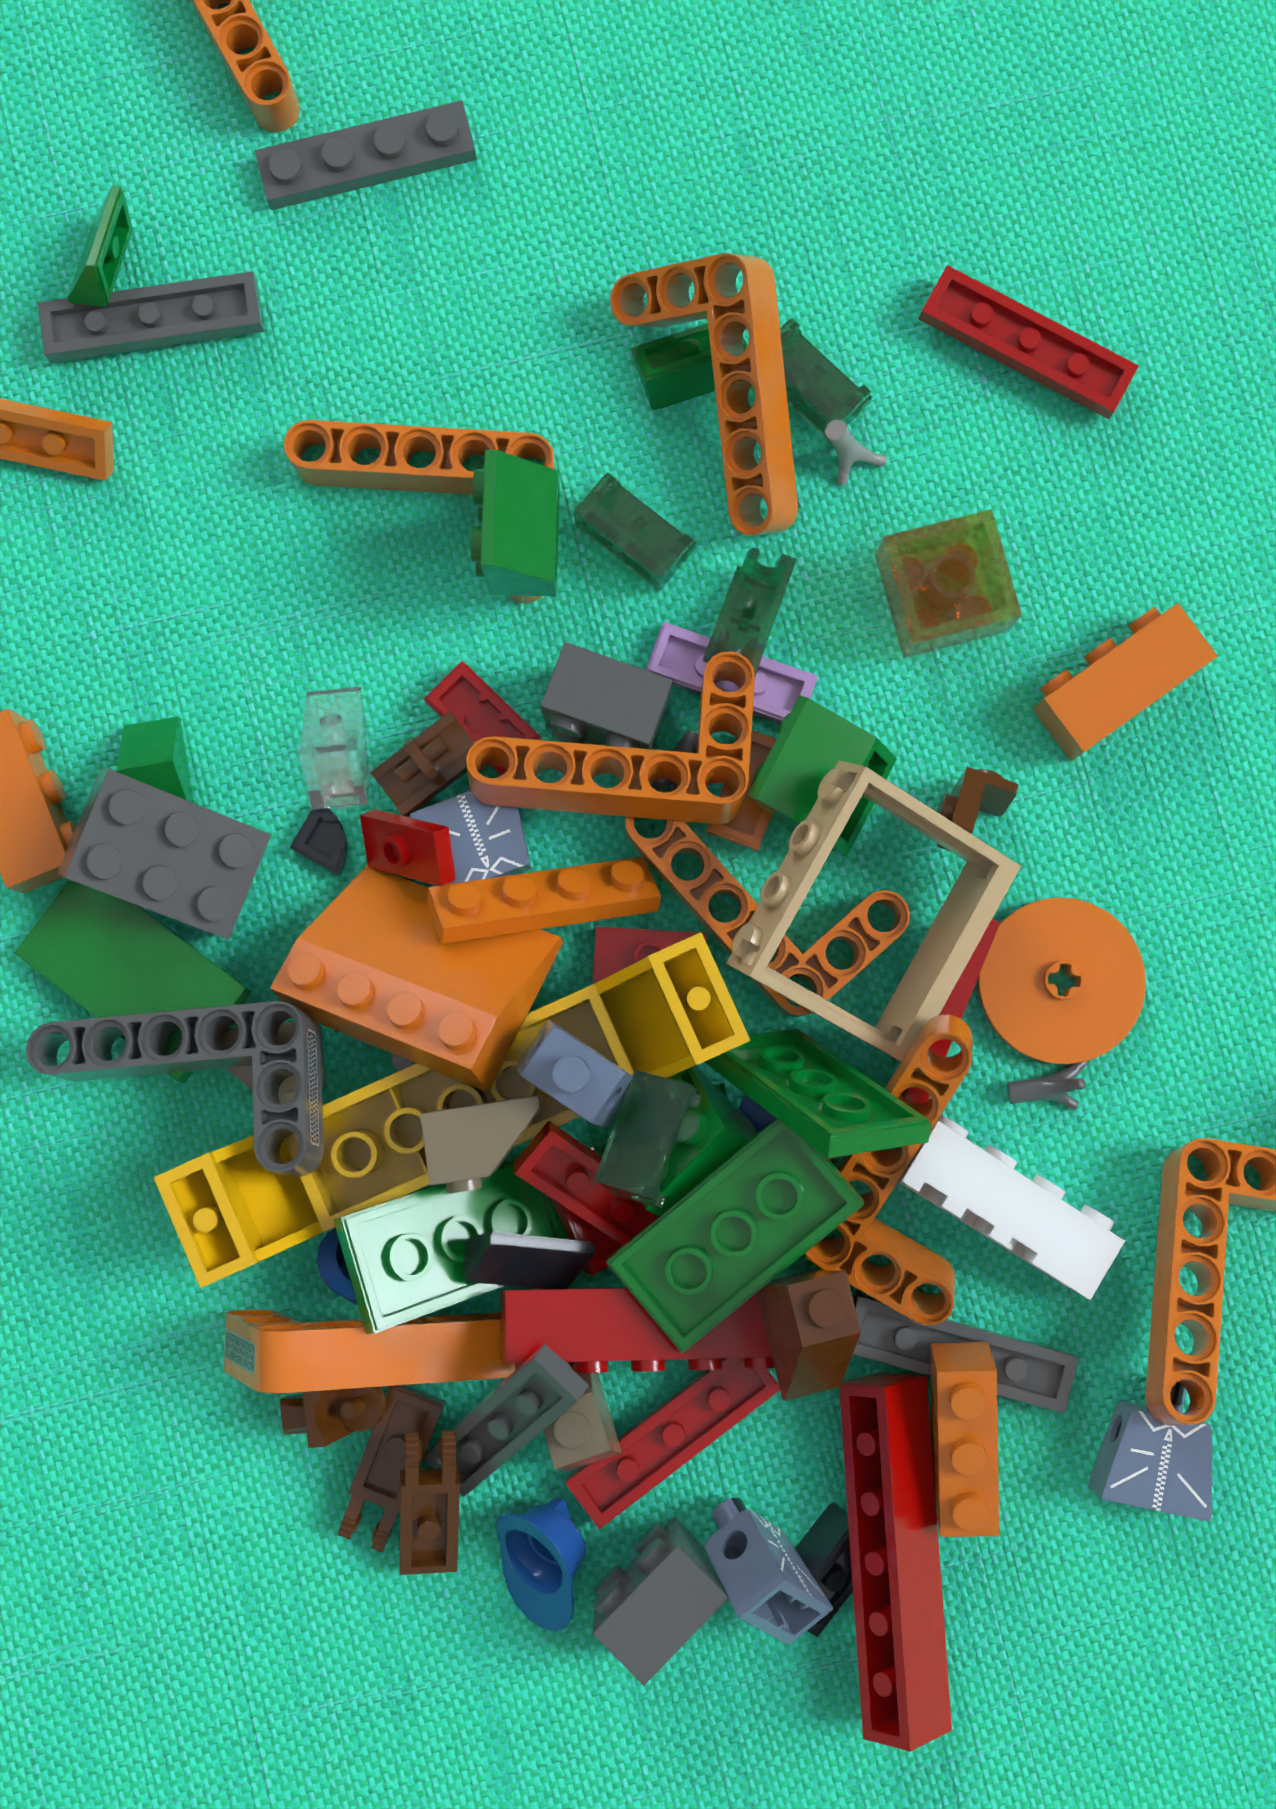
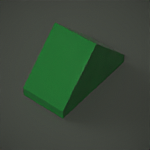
M177 716L125 725L117 772L194 803L181 718Z

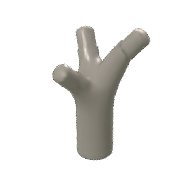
M833 420L827 425L825 434L838 457V484L845 485L847 483L850 467L856 461L875 464L881 467L886 464V456L876 454L860 444L842 420Z

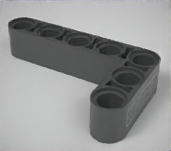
M271 1001L50 1022L34 1030L27 1041L26 1055L32 1068L42 1074L66 1081L76 1082L252 1066L254 1150L256 1159L261 1166L274 1173L302 1177L309 1175L317 1169L322 1160L324 1138L319 1026L311 1015L287 1002ZM293 1018L296 1024L294 1036L286 1044L279 1045L277 1031L280 1025L286 1020ZM237 1024L239 1030L237 1041L231 1048L223 1050L221 1039L224 1031L229 1026ZM180 1029L182 1034L181 1045L177 1051L168 1055L166 1050L167 1039L170 1034ZM124 1035L126 1040L125 1049L117 1059L113 1060L111 1054L112 1045L118 1037ZM68 1040L70 1045L69 1054L65 1061L58 1064V1049L61 1044ZM294 1075L298 1084L297 1092L293 1099L288 1103L282 1104L278 1096L279 1087L287 1077ZM295 1133L299 1141V1151L293 1160L289 1163H284L280 1156L281 1144L286 1137Z

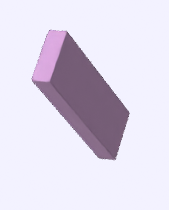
M666 622L662 624L646 671L673 680L672 686L700 695L704 671L708 661L721 652L732 651L746 657L754 668L753 714L779 724L791 712L799 695L811 698L818 678L815 674ZM730 681L715 683L717 688L725 692L739 690V687Z

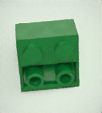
M485 450L484 469H474L473 501L474 505H478L479 522H482V526H472L471 560L476 562V576L485 578L490 595L556 597L560 511L558 470L499 450Z
M799 695L791 712L782 720L779 735L765 762L756 770L753 785L747 796L792 834L795 828L807 819L818 799L817 792L822 779L830 770L835 768L839 760L865 766L887 780L897 758L876 736L813 700ZM861 796L831 851L846 857L848 856L874 805L872 801Z
M693 1066L664 1080L658 1091L633 1117L624 1123L621 1130L612 1140L645 1209L659 1216L757 1135L758 1132L752 1122L696 1066Z

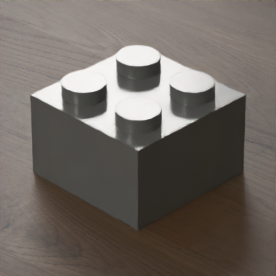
M564 642L541 703L546 727L554 729L551 736L561 742L584 744L585 741L596 745L654 749L671 703L673 680Z
M675 1517L664 1528L657 1523L649 1529L637 1543L635 1550L639 1554L624 1570L619 1565L614 1566L601 1579L594 1590L599 1596L595 1599L593 1606L592 1634L643 1686L728 1599L705 1547Z

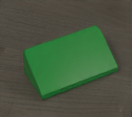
M112 185L92 223L68 295L70 303L106 307L107 303L110 302L133 229L124 193L121 191L120 186Z
M708 323L631 348L644 391L653 410L715 391ZM742 335L743 349L746 350L748 345Z

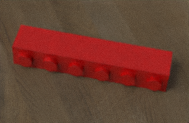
M628 1288L501 1290V1361L504 1363H515V1370L544 1344L566 1362H573V1371L576 1373L608 1372V1361L630 1360L631 1371L637 1372L665 1371V1360L688 1359V1370L722 1369V1358H744V1368L748 1369L775 1368L757 1293L682 1354Z
M879 1372L844 1381L841 1387H839L862 1733L864 1740L911 1752L952 1731L927 1376Z

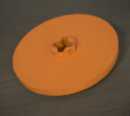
M1049 898L1030 903L1016 910L1000 923L977 979L980 1003L987 1020L995 1032L1010 1047L1031 1059L1041 1062L1074 1064L1085 1062L1107 1053L1127 1036L1136 1023L1143 1006L1146 977L1143 960L1134 939L1115 917L1102 908L1082 900ZM1060 966L1065 967V975L1069 978H1074L1075 983L1074 987L1064 989L1062 996L1057 995L1058 989L1056 985L1048 983V975L1057 973Z

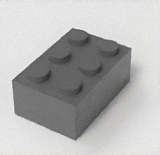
M100 769L57 874L229 940L271 834L111 769Z

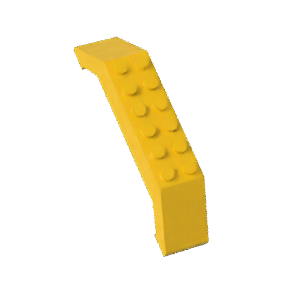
M702 932L653 953L593 985L528 1013L489 1092L416 1063L322 1105L323 1157L317 1169L309 1175L302 1177L286 1176L271 1172L262 1167L256 1159L253 1135L213 1152L206 1153L153 1177L199 1287L203 1288L334 1228L333 1219L405 1196L429 1185L420 1114L542 1094L544 1106L515 1146L535 1137L548 1121L558 1127L580 1117V1115L523 1078L516 1068L548 1019L639 1079L632 1093L751 1041ZM295 1133L286 1137L281 1144L280 1156L284 1163H289L293 1160L299 1151V1141Z

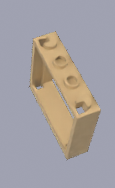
M839 760L835 768L830 770L822 779L818 787V799L807 819L802 821L793 831L789 840V851L778 871L770 875L764 883L760 893L761 901L752 918L735 935L732 943V954L726 964L902 1062L923 1026L931 1018L940 1014L1021 866L869 768ZM861 796H864L967 861L876 1027L871 1026L768 967L771 958Z

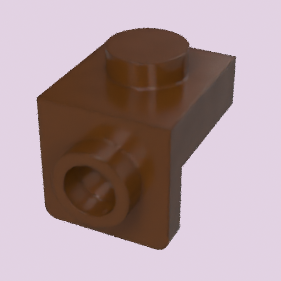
M966 767L951 794L946 792L943 794L936 812L971 834L978 810L995 816H1002L1016 797L1019 785L1004 779L994 771L986 769L976 770ZM937 843L938 848L949 851L948 849L944 848L943 846Z

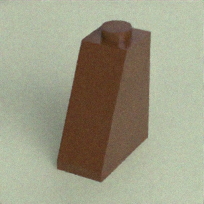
M806 1271L770 1281L757 1292V1297L782 1400L788 1401L841 1387L861 1334L846 1271Z

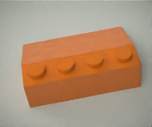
M367 865L296 939L270 989L282 1002H287L306 1012L321 1025L489 1092L564 942L563 939L539 929L441 944L427 903L428 887L388 872L368 867Z

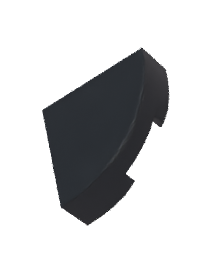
M317 800L290 848L341 876L348 853L346 834L337 816L326 805Z

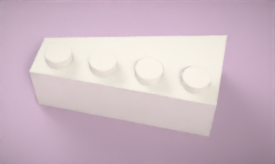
M940 1115L930 1131L929 1142L922 1143L898 1182L1072 1291L1091 1300L1125 1240L1110 1231L1115 1222L1085 1204L1081 1211L1073 1208L1062 1200L1066 1193L1063 1189L1037 1174L1031 1181L1014 1170L1017 1161L991 1145H987L985 1150L966 1139L969 1134L966 1129Z

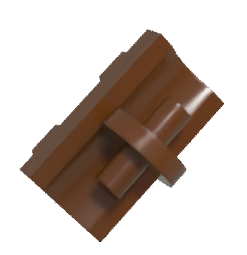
M448 712L413 739L411 737L404 742L403 748L370 773L392 800L400 814L409 817L411 813L417 811L468 772L466 757L474 742L454 715Z
M380 1387L309 1391L299 1395L287 1396L280 1401L282 1430L284 1435L307 1433L308 1448L325 1447L355 1431L362 1432L375 1427L382 1420L386 1412L384 1393Z

